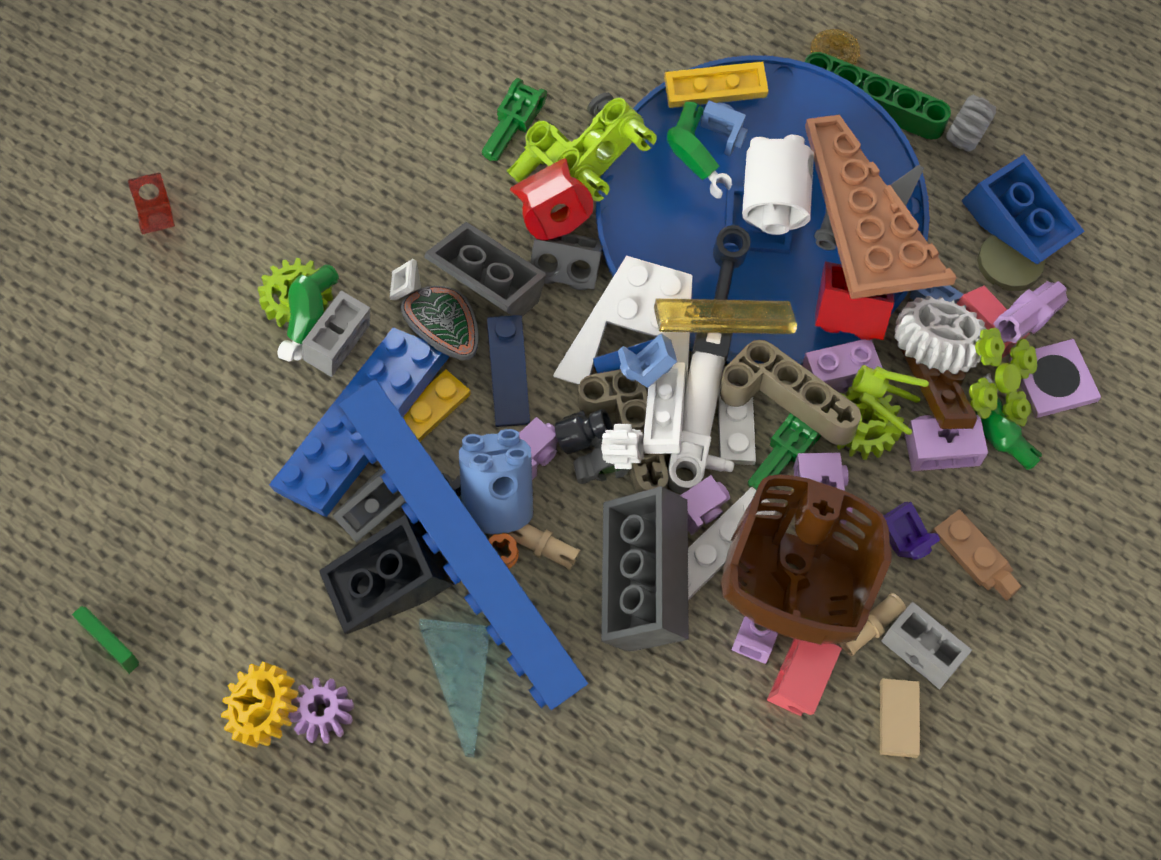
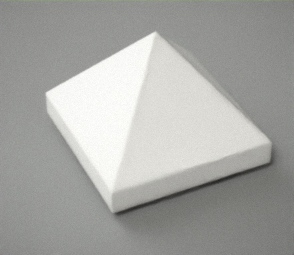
M411 259L392 271L390 300H398L421 288L416 260Z

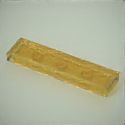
M655 299L653 307L659 332L794 334L797 327L790 301Z

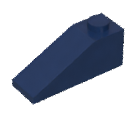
M522 315L487 317L495 426L528 425L530 423Z

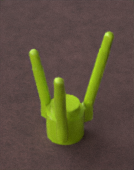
M863 365L856 373L852 383V390L861 394L859 401L870 405L905 434L911 435L912 430L876 401L875 397L880 399L887 391L904 399L919 403L921 400L919 396L889 384L888 379L927 387L929 382L924 379L887 371L879 366L873 369Z

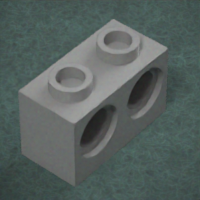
M341 290L303 340V360L332 377L370 326V307Z

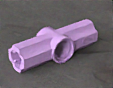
M1047 281L1033 292L1030 289L1025 291L993 323L995 328L999 329L1003 342L1016 343L1029 332L1035 334L1067 303V288L1059 281L1055 283Z

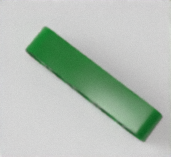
M813 52L806 57V63L831 71L866 92L886 110L901 129L930 140L938 139L943 135L951 116V109L946 102L822 52Z

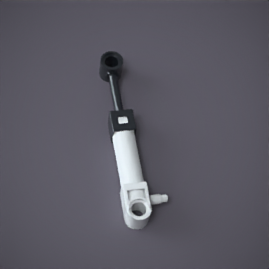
M737 225L724 227L719 232L713 248V258L720 266L712 311L710 320L700 318L696 329L685 388L681 452L670 454L667 468L668 486L678 494H683L700 483L704 476L705 468L720 472H732L734 468L733 461L708 455L724 365L728 358L734 328L731 324L723 323L734 269L744 263L750 247L748 232ZM733 243L739 248V251L730 252L724 247V244ZM681 467L688 468L693 472L694 479L691 481L680 480L677 477L676 470Z

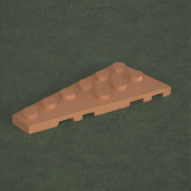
M840 115L806 119L805 129L810 148L814 152V163L850 298L855 299L954 285L957 277L950 268L946 269L938 258L939 252L932 243L928 244L918 230L919 224L891 185L887 186L879 176L880 170L873 161L869 162L861 151L860 142Z

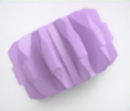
M314 678L312 689L309 690L303 684L299 686V691L303 697H296L291 700V704L298 708L296 712H289L288 717L291 722H297L294 730L298 735L307 732L306 738L308 742L313 743L317 739L318 733H320L323 742L328 744L330 742V731L333 730L339 737L344 734L339 723L346 725L352 723V716L347 712L354 708L352 700L345 699L348 691L344 686L336 689L335 680L330 678L322 687L319 679ZM325 704L324 715L317 717L318 705Z

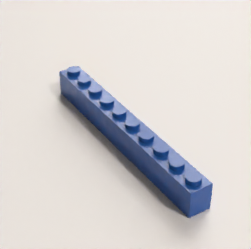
M373 379L340 402L339 405L344 414L339 418L351 435L358 431L365 441L360 448L371 464L377 461L381 464L385 473L380 477L392 494L399 490L406 501L401 507L411 522L415 524L420 521L427 533L422 537L434 554L441 551L449 562L443 568L455 585L462 581L467 588L469 594L464 598L476 615L481 612L485 614L491 623L486 627V630L497 646L504 642L512 655L507 660L519 677L526 673L534 685L529 689V692L540 708L548 705L550 710H553L587 686L589 683L377 380Z

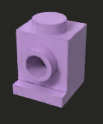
M537 417L519 432L520 439L525 440L531 447L532 480L537 476V466L539 464L545 466L554 458L557 452L556 443L558 442L555 427L550 423L544 424Z
M711 475L680 495L687 499L689 533L691 535L695 534L703 523L708 524L723 513L720 507L730 499L726 487L721 482H716Z
M745 616L732 651L766 664L778 633L768 629L765 631L757 630L754 622Z

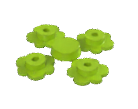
M983 329L980 332V339L977 340L975 345L976 353L981 356L983 365L998 367L995 372V384L989 383L987 378H980L978 383H973L970 386L969 395L972 399L970 405L974 411H977L980 418H988L991 410L997 408L998 388L1001 393L1006 394V404L1003 406L1004 415L1017 425L1025 426L1032 408L1030 402L1026 399L1025 392H1017L1016 390L1020 386L1021 379H1027L1029 374L1036 372V350L1033 346L1029 345L1026 339H1020L1017 341L1016 347H1012L1010 350L1011 362L1001 364L1005 344L1001 339L999 329Z

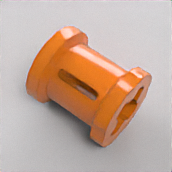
M506 533L492 535L488 540L494 548L496 546L503 548L505 545H508L510 556L507 558L502 555L501 559L508 569L512 568L519 557L516 540Z

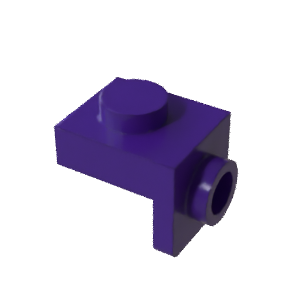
M904 502L884 515L889 528L890 545L898 557L912 558L913 560L923 558L932 552L931 546L941 540L937 533L927 532L912 502Z

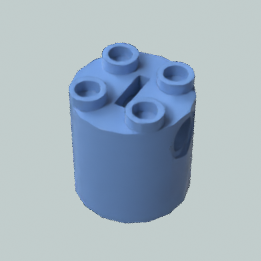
M504 429L498 434L482 436L470 434L462 439V447L459 450L462 503L483 533L502 534L521 529L533 517L531 447L525 440L520 439L519 432L513 429Z

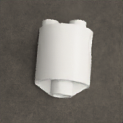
M788 135L784 139L755 137L750 141V147L747 150L742 214L743 219L748 224L760 228L768 234H785L789 230L805 226L810 221L814 152L809 146L804 144L805 139L799 135Z

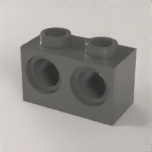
M566 234L543 241L534 238L530 263L547 274L545 284L559 282L569 284L571 288L576 290L594 289L599 274L603 246L599 239L574 234ZM546 253L552 254L556 257L557 262L549 263L543 259L542 255ZM584 260L590 265V268L580 269L576 266L575 261Z

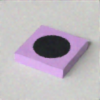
M1074 339L1035 349L1037 370L1035 373L1029 374L1027 379H1021L1020 383L1022 390L1026 394V399L1031 404L1035 418L1092 404L1100 400L1101 395Z

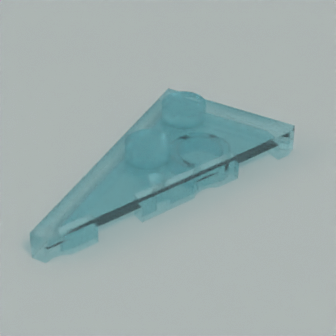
M419 619L420 631L465 757L475 758L490 634L486 630L487 626Z

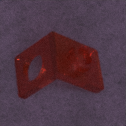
M158 172L129 179L128 185L137 209L141 233L147 234L174 227L172 208L161 173ZM144 184H153L158 188L159 192L155 198L147 200L139 195V189Z

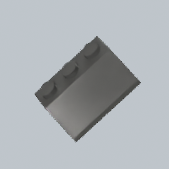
M468 222L462 224L425 252L424 258L511 315H522V317L538 304L547 275Z

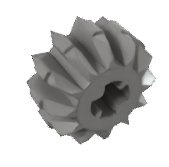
M969 96L946 134L947 140L959 149H964L968 152L974 150L994 118L996 107L983 97Z

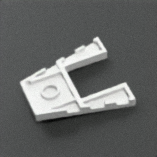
M626 256L559 364L553 377L579 385L584 377L591 375L594 367L593 358L597 357L606 325L609 323L653 337H657L662 333L671 339L677 363L685 362L687 383L692 275Z

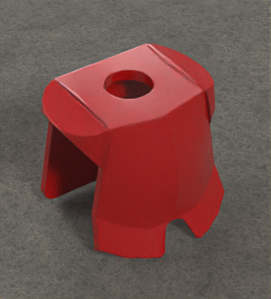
M566 158L557 161L510 188V191L523 202V219L528 231L535 238L542 241L571 233L590 217L594 208L593 198L588 188L578 179L571 177ZM558 204H565V206L559 209L558 211L551 213V210L554 206Z

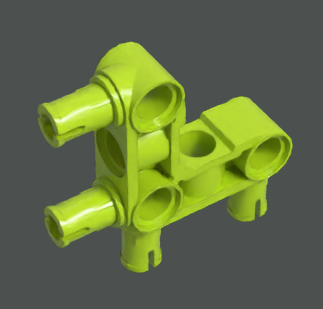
M615 98L604 106L592 119L593 123L577 140L574 139L572 142L547 121H538L533 124L526 134V146L524 147L526 150L506 171L519 183L525 180L540 164L544 165L546 163L550 166L566 158L571 177L578 179L588 188L594 201H601L604 197L598 191L601 190L607 195L610 190L608 183L600 178L602 174L632 142L640 150L647 151L651 147L645 141L648 140L654 145L657 137L652 130L644 125L641 115L624 99Z

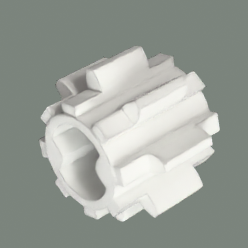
M614 424V430H605L601 445L603 460H606V463L614 464L615 469H632V463H641V459L644 457L643 432L632 429V424Z

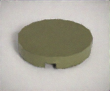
M993 234L989 235L983 242L977 259L979 270L985 279L993 285L996 284L1003 287L1002 289L1007 291H1023L1033 286L1042 275L1046 262L1043 260L1038 265Z

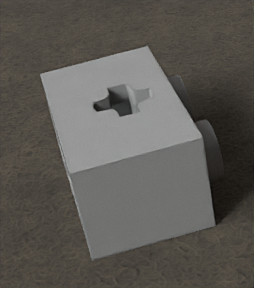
M913 601L889 628L881 641L939 690L972 651L971 648Z

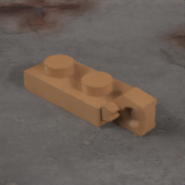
M960 509L931 532L938 534L941 539L939 542L979 586L982 585L987 590L994 587L1006 601L1022 587L1011 574L1013 569L1008 564L1009 562Z

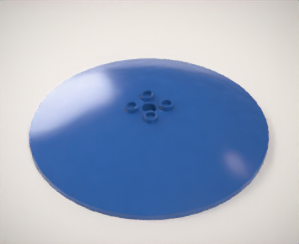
M747 55L706 62L690 69L754 62L764 63L769 91L766 98L721 102L730 105L735 111L746 115L743 128L748 129L741 148L735 146L731 156L725 155L724 152L729 137L701 127L703 115L694 133L696 138L720 165L715 171L718 174L724 173L730 176L732 186L728 190L724 184L717 183L716 185L721 189L723 195L720 199L715 198L710 193V185L712 183L708 177L704 180L700 179L675 155L667 143V133L670 128L676 126L683 107L669 108L665 82L649 92L633 109L641 115L644 125L656 134L657 140L653 145L646 140L645 142L651 148L647 151H642L632 142L600 177L608 183L610 190L607 195L601 190L598 191L604 199L596 201V224L599 242L603 246V256L612 277H614L626 256L691 274L693 278L689 351L692 352L700 318L710 320L720 272V266L713 258L716 238L724 227L737 225L748 232L750 247L744 263L734 269L723 323L731 324L734 328L726 364H729L749 343L755 340H765L773 344L800 365H803V359L807 352L863 340L855 336V334L842 331L830 333L824 331L821 327L815 326V311L825 261L841 264L837 246L834 250H825L816 245L814 235L821 228L826 213V204L815 163L813 162L810 221L805 226L789 230L785 234L773 235L748 224L743 219L747 150L750 147V141L755 137L784 139L788 135L803 137L805 139L804 144L810 147L805 129L806 119L840 115L860 142L861 151L869 162L873 161L880 170L879 176L888 186L917 165H920L908 139L894 119L871 96L850 81L821 67L790 58ZM707 104L697 105L695 111L698 110L699 106H702L705 110ZM922 173L906 208L919 224L918 230L928 241L929 200ZM733 243L724 244V247L730 252L739 251V248ZM908 291L893 293L894 306L891 315L904 300ZM757 360L754 361L755 363H758V364H763V363H764V362H762V361H757Z

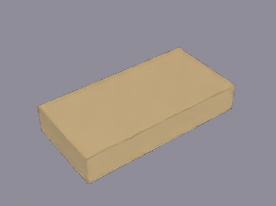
M884 678L880 681V755L913 758L920 756V682Z

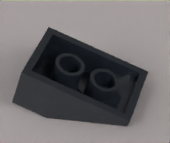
M405 514L319 570L345 634L353 633L421 605L454 585L443 568L445 563L440 552L434 554L424 541L422 536L427 531L420 521L413 524Z

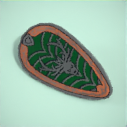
M430 286L420 288L403 299L401 304L403 319L428 344L438 351L460 360H469L475 356L479 342L477 322L471 305L461 292L449 287Z

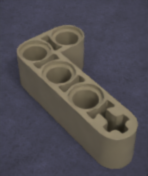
M765 340L752 341L725 367L720 388V396L725 404L733 407L743 406L760 390L829 442L835 445H846L853 441L861 419L859 408L773 344ZM757 360V361H762V362H764V363H763V364H758V363H755L754 361ZM786 380L791 382L792 384H785L781 381ZM731 383H739L743 386L738 387L732 385ZM810 400L817 401V402H819L820 404H818V405L812 404V403H810L809 401H810Z
M621 369L589 375L580 381L578 386V407L580 411H584L589 416L594 411L605 409L608 414L615 413L617 424H632L627 419L631 417L639 418L643 422L632 424V429L641 430L644 435L647 392L644 385L636 380L631 381L626 378ZM629 387L632 388L634 392L624 393L620 390V388ZM590 393L598 394L600 398L592 400L587 398L586 395ZM649 454L641 459V463H632V469H629L635 493L660 486L667 489L669 479L663 454ZM651 470L652 483L657 486H651V483L646 481L647 471Z

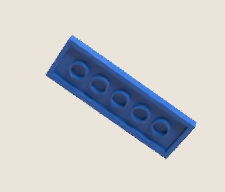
M393 327L271 481L270 487L278 494L327 517L369 463L368 458L360 448L365 441L358 431L351 435L339 418L344 414L339 403L373 379H376L398 412L404 417L450 356L438 351L424 339Z

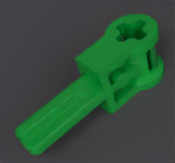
M516 78L512 82L507 95L497 109L498 121L500 122L482 149V155L491 162L498 161L517 130L527 132L546 102L547 90H536L525 85L520 78Z
M790 413L771 437L770 446L774 449L751 476L747 485L757 490L760 482L765 477L780 475L790 461L795 463L798 454L808 453L821 438V435Z

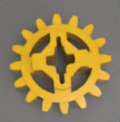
M262 662L260 667L250 664L248 674L241 671L237 673L239 680L237 684L229 683L228 688L232 693L230 697H225L222 700L223 703L228 704V709L221 713V717L230 720L224 729L227 732L233 733V740L256 748L259 743L269 746L271 736L279 739L282 737L280 728L283 725L291 726L292 722L288 718L289 712H296L298 708L291 704V700L299 694L298 691L291 689L295 680L286 675L287 671L266 662Z

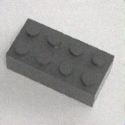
M660 486L603 502L601 642L624 651H637L689 640L687 499Z

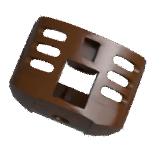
M793 475L767 476L760 482L731 538L732 542L727 553L721 578L723 597L736 610H739L742 615L748 617L749 620L781 635L820 645L822 643L837 644L856 641L867 622L870 610L891 563V547L887 521L876 508L844 490L804 477ZM786 486L793 488L792 491L768 489L770 487ZM764 499H783L788 502L770 503L762 501ZM847 508L856 509L871 520V526L849 512ZM760 511H776L781 513L780 515H756ZM794 515L797 536L786 533ZM846 520L864 532L865 537L863 538L840 521ZM834 532L842 533L857 544L858 550L834 535ZM787 563L796 565L799 570L791 568Z

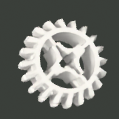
M926 296L925 299L916 297L913 302H907L902 312L899 313L896 320L897 325L894 338L899 341L898 347L906 350L905 356L914 357L916 364L923 363L929 369L932 367L939 369L941 373L949 370L951 373L957 374L959 370L968 372L970 367H976L977 363L981 361V356L976 353L975 345L977 340L980 339V332L986 328L984 327L985 322L983 320L976 319L977 313L967 311L965 305L959 306L955 304L954 300L949 302L945 301L942 297L934 299L931 296Z

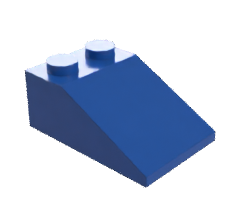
M1025 154L980 182L961 200L981 227L1037 265L1085 232Z

